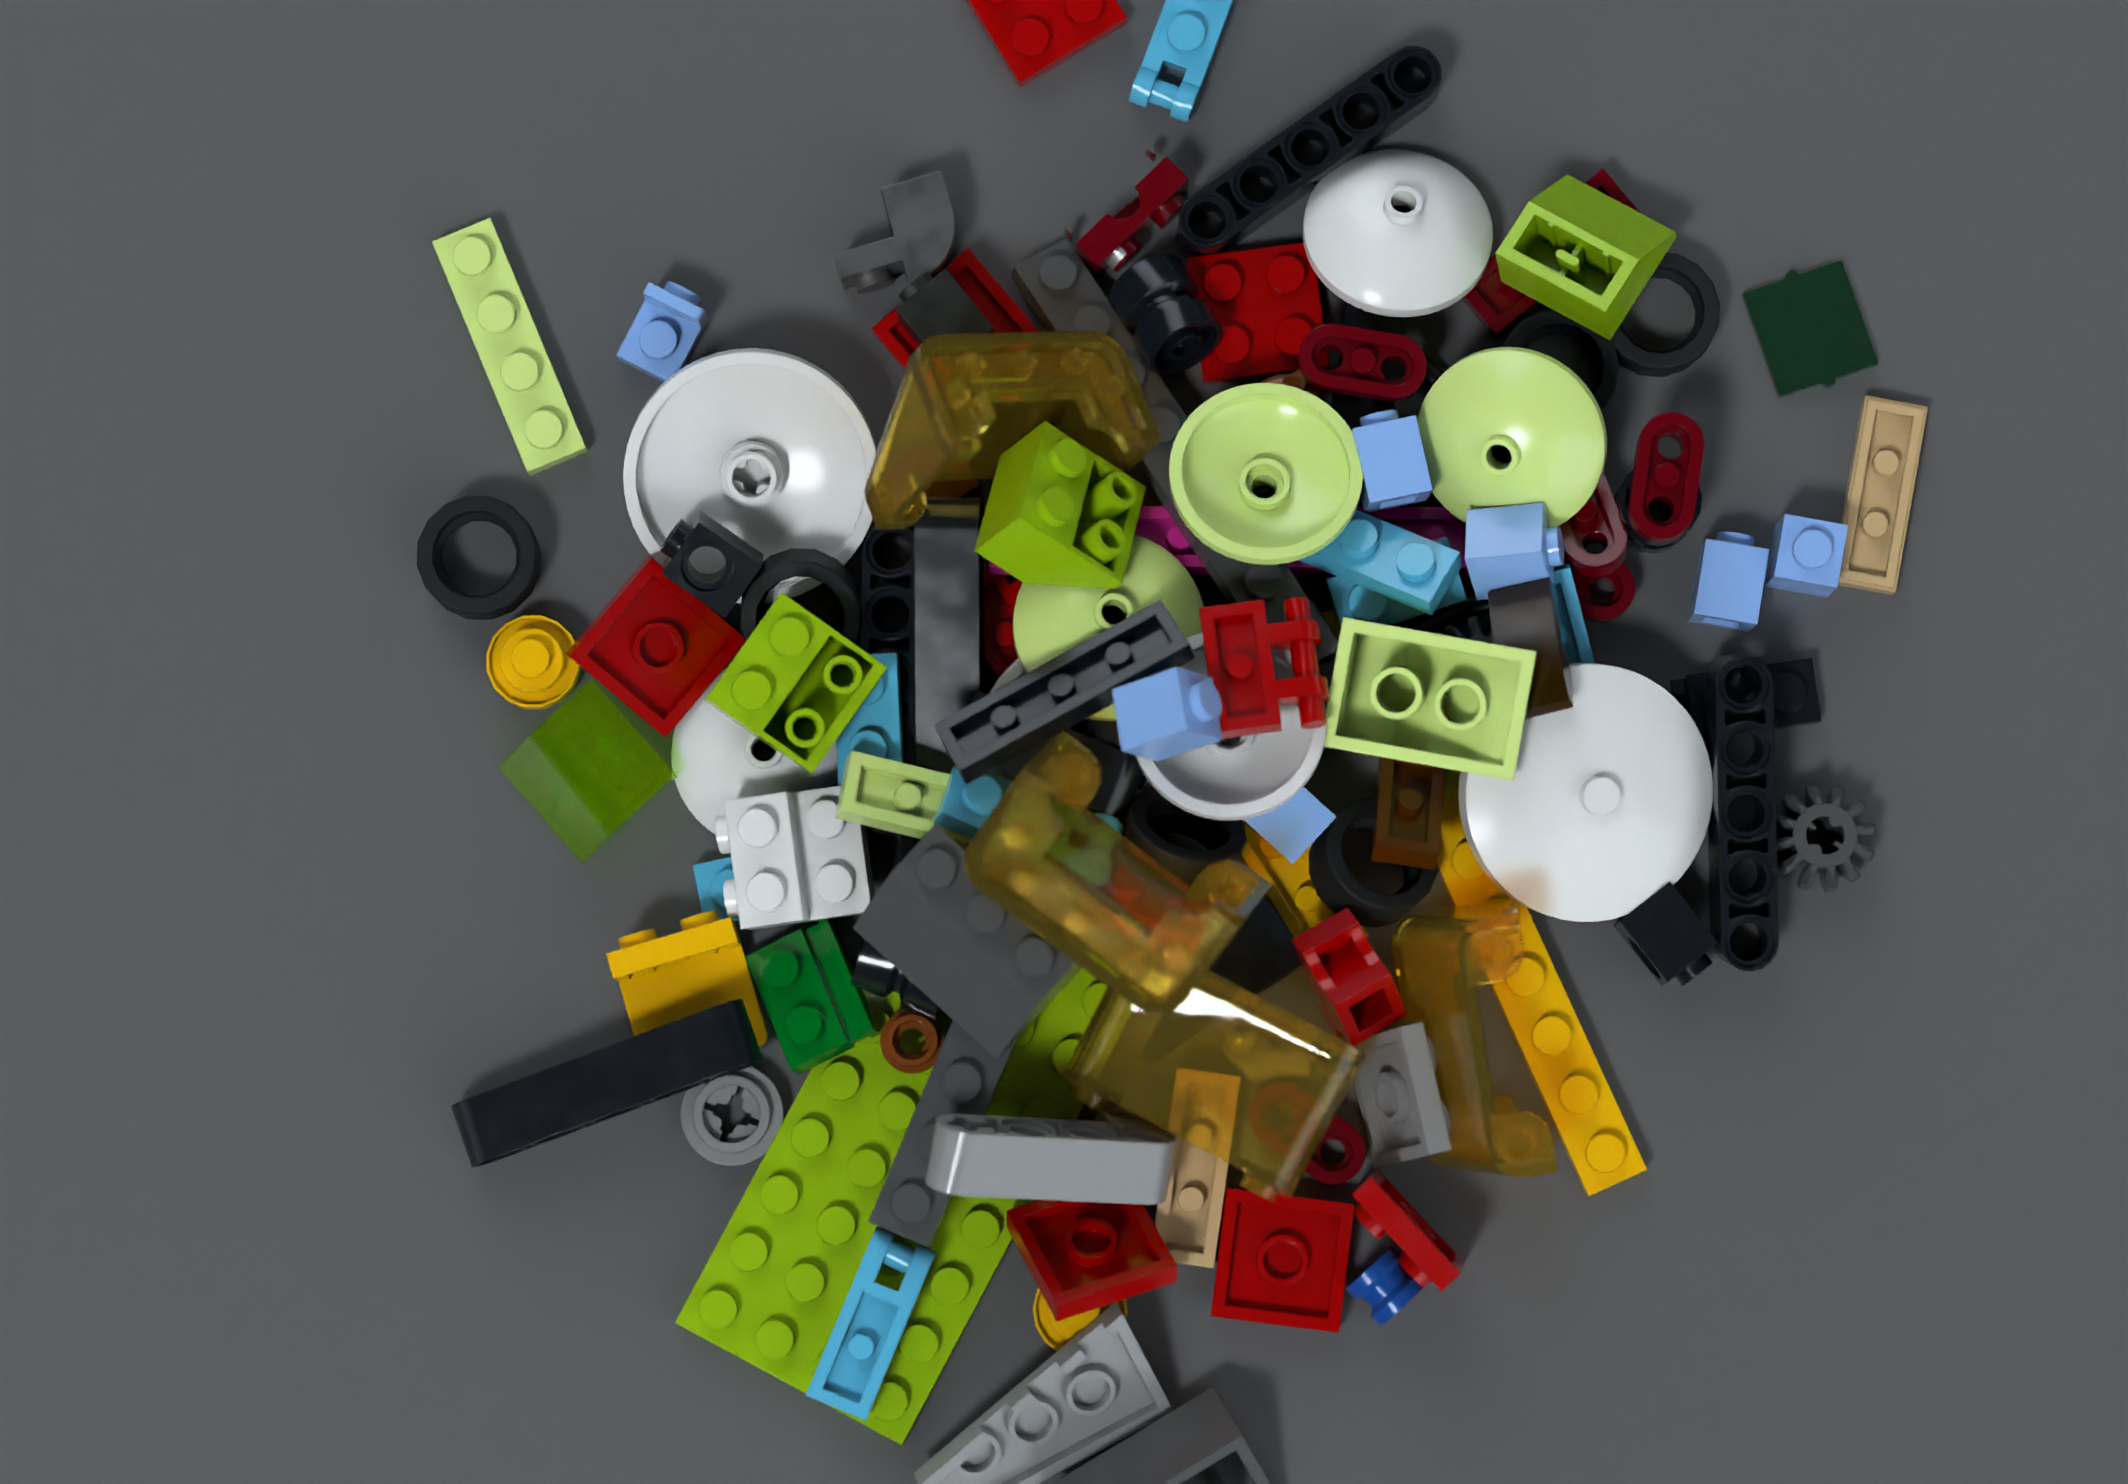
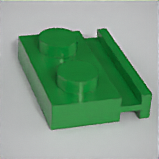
M831 919L818 920V924L806 930L799 929L745 956L788 1065L797 1074H801L855 1047V1043L869 1036L874 1038L881 1034L863 990L851 985L854 968L836 924Z

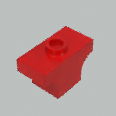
M1348 907L1292 939L1327 1024L1337 1037L1343 1035L1351 1047L1356 1046L1407 1016L1391 973L1373 950L1358 920Z

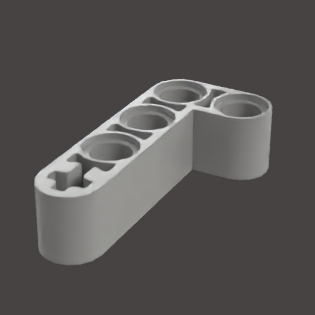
M1121 1102L1100 1103L1096 1108L1094 1121L944 1114L936 1118L925 1181L932 1189L957 1196L1157 1205L1166 1200L1177 1138L1152 1112L1137 1105Z

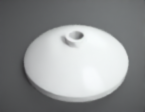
M1381 149L1355 156L1318 182L1305 208L1302 236L1306 256L1312 269L1323 284L1339 298L1354 307L1377 315L1416 317L1431 314L1453 305L1476 286L1490 258L1493 243V226L1488 207L1480 192L1456 168L1438 158L1417 151ZM1402 206L1412 211L1402 213L1395 210L1393 207Z
M1202 633L1186 638L1195 659L1182 665L1180 668L1207 676ZM1271 650L1275 680L1294 678L1290 650ZM1292 704L1279 706L1282 723L1281 731L1241 736L1239 742L1233 746H1224L1219 742H1215L1158 762L1136 756L1152 786L1164 798L1182 810L1215 820L1248 819L1263 815L1282 806L1304 787L1320 761L1325 744L1326 725L1315 729H1304L1300 724L1298 706Z
M726 669L719 673L677 723L671 747V764L677 789L690 812L713 834H715L716 817L726 815L724 801L840 786L838 785L836 741L813 773L808 772L778 751L768 761H759L754 758L752 749L754 744L760 739L704 701Z

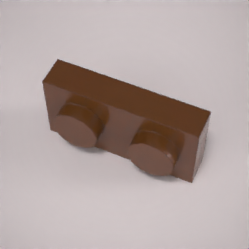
M1379 757L1371 861L1435 870L1440 850L1445 768Z

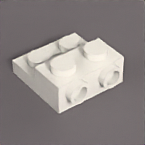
M841 785L724 801L726 815L716 817L715 834L721 854L731 853L734 879L724 881V902L728 916L731 918L739 917L741 929L754 930L863 914L875 896L866 826L835 818Z

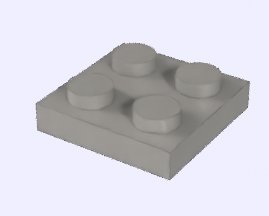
M1423 1022L1374 1034L1354 1047H1351L1349 1043H1345L1373 1168L1393 1165L1452 1150L1449 1139L1451 1117L1447 1106L1440 1099L1435 1077L1437 1068L1436 1051L1430 1039L1426 1037Z

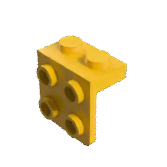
M717 910L693 915L679 921L682 929L681 932L657 938L654 928L639 931L619 938L620 949L606 953L612 977L619 982L634 1036L711 1007L742 999L759 1048L767 1042L768 1033L745 959L738 929L731 917L719 920Z

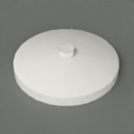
M759 348L732 349L702 357L686 365L662 383L648 399L636 419L627 444L623 470L624 496L631 522L640 541L651 557L662 567L668 556L662 553L660 548L672 529L681 519L690 525L700 511L763 553V561L770 555L791 548L819 550L838 559L844 566L862 543L875 513L879 492L878 455L870 426L862 410L846 389L827 372L800 357L785 352ZM709 546L694 550L689 557L691 565L703 574L717 573L726 564L723 554L716 548ZM792 577L783 580L769 591L764 603L774 602L781 592L789 598L801 595L819 586L822 582L811 577ZM742 595L736 603H741Z
M1597 663L1570 664L1573 707L1525 719L1514 781L1461 771L1458 796L1463 831L1476 861L1490 880L1506 895L1527 908L1551 917L1576 922H1597L1630 914L1666 884L1671 882L1674 885L1683 876L1697 855L1709 825L1713 803L1712 769L1705 743L1695 722L1677 699L1663 687L1645 676L1620 667Z

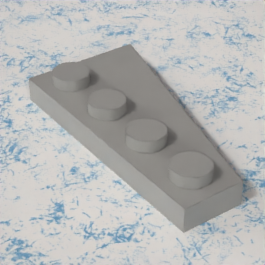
M1115 1302L913 1474L917 1484H1040L1172 1412L1173 1409L1118 1304Z

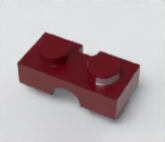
M1146 149V155L1154 162L1156 154ZM1167 156L1135 186L1139 195L1130 204L1128 203L1114 217L1107 213L1076 243V253L1084 265L1097 278L1109 267L1118 273L1128 265L1143 247L1136 238L1149 226L1151 227L1155 223L1160 229H1163L1179 215L1182 205L1186 201L1182 196L1188 190L1189 178ZM1065 229V234L1071 242L1072 235Z

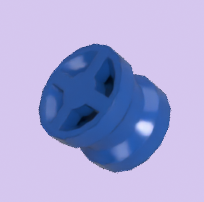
M1392 1246L1380 1254L1345 1288L1352 1298L1363 1299L1371 1308V1318L1379 1327L1391 1319L1423 1288L1400 1265L1397 1260L1400 1254Z

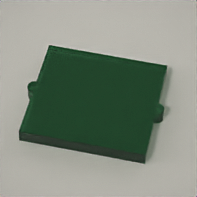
M1842 260L1799 275L1796 271L1791 270L1786 274L1784 280L1742 294L1778 399L1821 384L1824 388H1831L1835 384L1836 379L1879 364Z

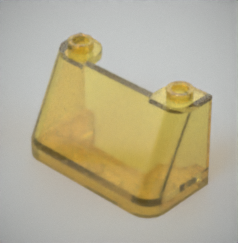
M1098 331L951 334L928 337L908 359L866 481L865 498L877 530L902 529L913 526L926 511L927 500L925 490L934 481L993 479L1000 455L1044 421L1127 474L1162 439L1130 360L1122 346L1114 338Z
M1063 731L1057 734L1023 767L969 843L964 855V869L970 882L979 891L1135 1007L1151 1015L1172 1013L1187 1000L1272 885L1250 868L1235 860L1222 859L1210 863L1198 875L1191 886L1086 809L1100 788L1102 769L1098 759L1088 748Z
M1512 898L1417 912L1406 916L1396 925L1391 935L1390 945L1396 988L1407 1012V1016L1402 1018L1401 1022L1402 1026L1423 1022L1426 1037L1430 1039L1436 1051L1437 1068L1435 1077L1440 1099L1447 1106L1451 1117L1449 1139L1452 1150L1427 1157L1433 1163L1443 1168L1511 1177H1531L1558 1173L1554 1142L1547 1120H1542L1539 1116L1528 1111H1519L1514 1106L1510 1092L1493 1095L1476 985L1496 983L1507 979L1518 970L1521 964L1524 943L1519 912Z
M1134 934L1061 1079L1072 1084L1067 1095L1098 1112L1102 1111L1106 1102L1117 1107L1120 1106L1234 1166L1236 1170L1244 1174L1239 1184L1241 1187L1274 1203L1278 1193L1288 1198L1292 1197L1366 1055L1341 1039L1171 950Z

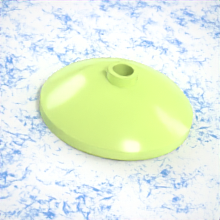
M1496 347L1473 353L1453 364L1440 376L1427 393L1420 408L1417 422L1433 488L1432 493L1451 514L1466 523L1467 510L1543 502L1550 528L1557 527L1569 520L1586 504L1601 479L1607 457V433L1600 407L1587 385L1578 375L1560 361L1546 354L1519 347ZM1492 446H1505L1511 453V462L1501 463L1497 461L1492 455Z
M1276 383L1240 385L1222 391L1206 400L1190 414L1177 433L1169 462L1171 496L1179 516L1188 529L1214 551L1234 560L1250 564L1276 565L1290 563L1311 556L1325 548L1349 524L1358 506L1363 482V472L1353 433L1345 420L1330 405L1315 395L1296 387ZM1258 486H1268L1275 494L1269 498H1260L1252 490Z
M1134 534L1123 582L1115 589L1022 583L1016 598L1012 621L1013 639L1018 659L1025 673H1028L1112 627L1113 625L1107 623L1101 614L1102 609L1107 606L1119 607L1126 619L1153 603L1162 600L1185 638L1200 634L1199 608L1204 607L1200 592L1189 572L1176 557L1157 543ZM1114 704L1087 719L1117 721Z

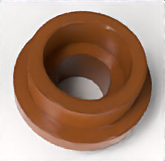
M906 1009L897 1012L885 1023L880 1036V1046L885 1059L892 1067L904 1073L917 1074L927 1071L934 1066L945 1036L936 1018L934 1019L912 1009ZM911 1029L919 1030L925 1037L924 1048L916 1054L906 1053L900 1044L902 1035Z

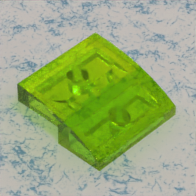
M592 679L542 723L499 766L501 771L582 863L586 862L631 822L630 818L677 778L675 773Z

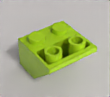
M1566 174L1527 203L1495 254L1501 282L1611 340L1677 235L1675 231Z
M1044 421L1000 455L974 551L1025 584L1115 589L1123 582L1146 486Z
M781 592L704 701L808 772L813 773L888 667Z

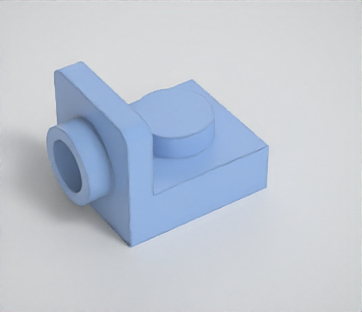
M667 281L664 289L648 282L643 292L645 301L616 356L618 360L665 382L670 376L686 366L709 320L705 310L698 307L701 298L694 292L671 281Z

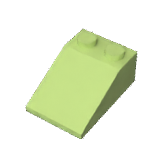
M1343 617L1329 693L1330 698L1328 699L1326 710L1327 724L1324 747L1514 781L1537 652Z

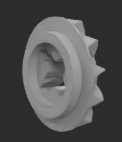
M748 1067L687 1090L681 1104V1125L689 1144L702 1157L720 1165H745L765 1155L783 1122V1103L778 1090L765 1074L753 1067ZM739 1087L744 1088L741 1096L744 1099L742 1110L751 1114V1118L759 1120L758 1126L749 1123L747 1126L737 1124L733 1132L728 1134L726 1142H722L724 1131H722L723 1120L715 1116V1112L705 1109L707 1103L715 1106L718 1103L729 1105L732 1097L737 1096Z

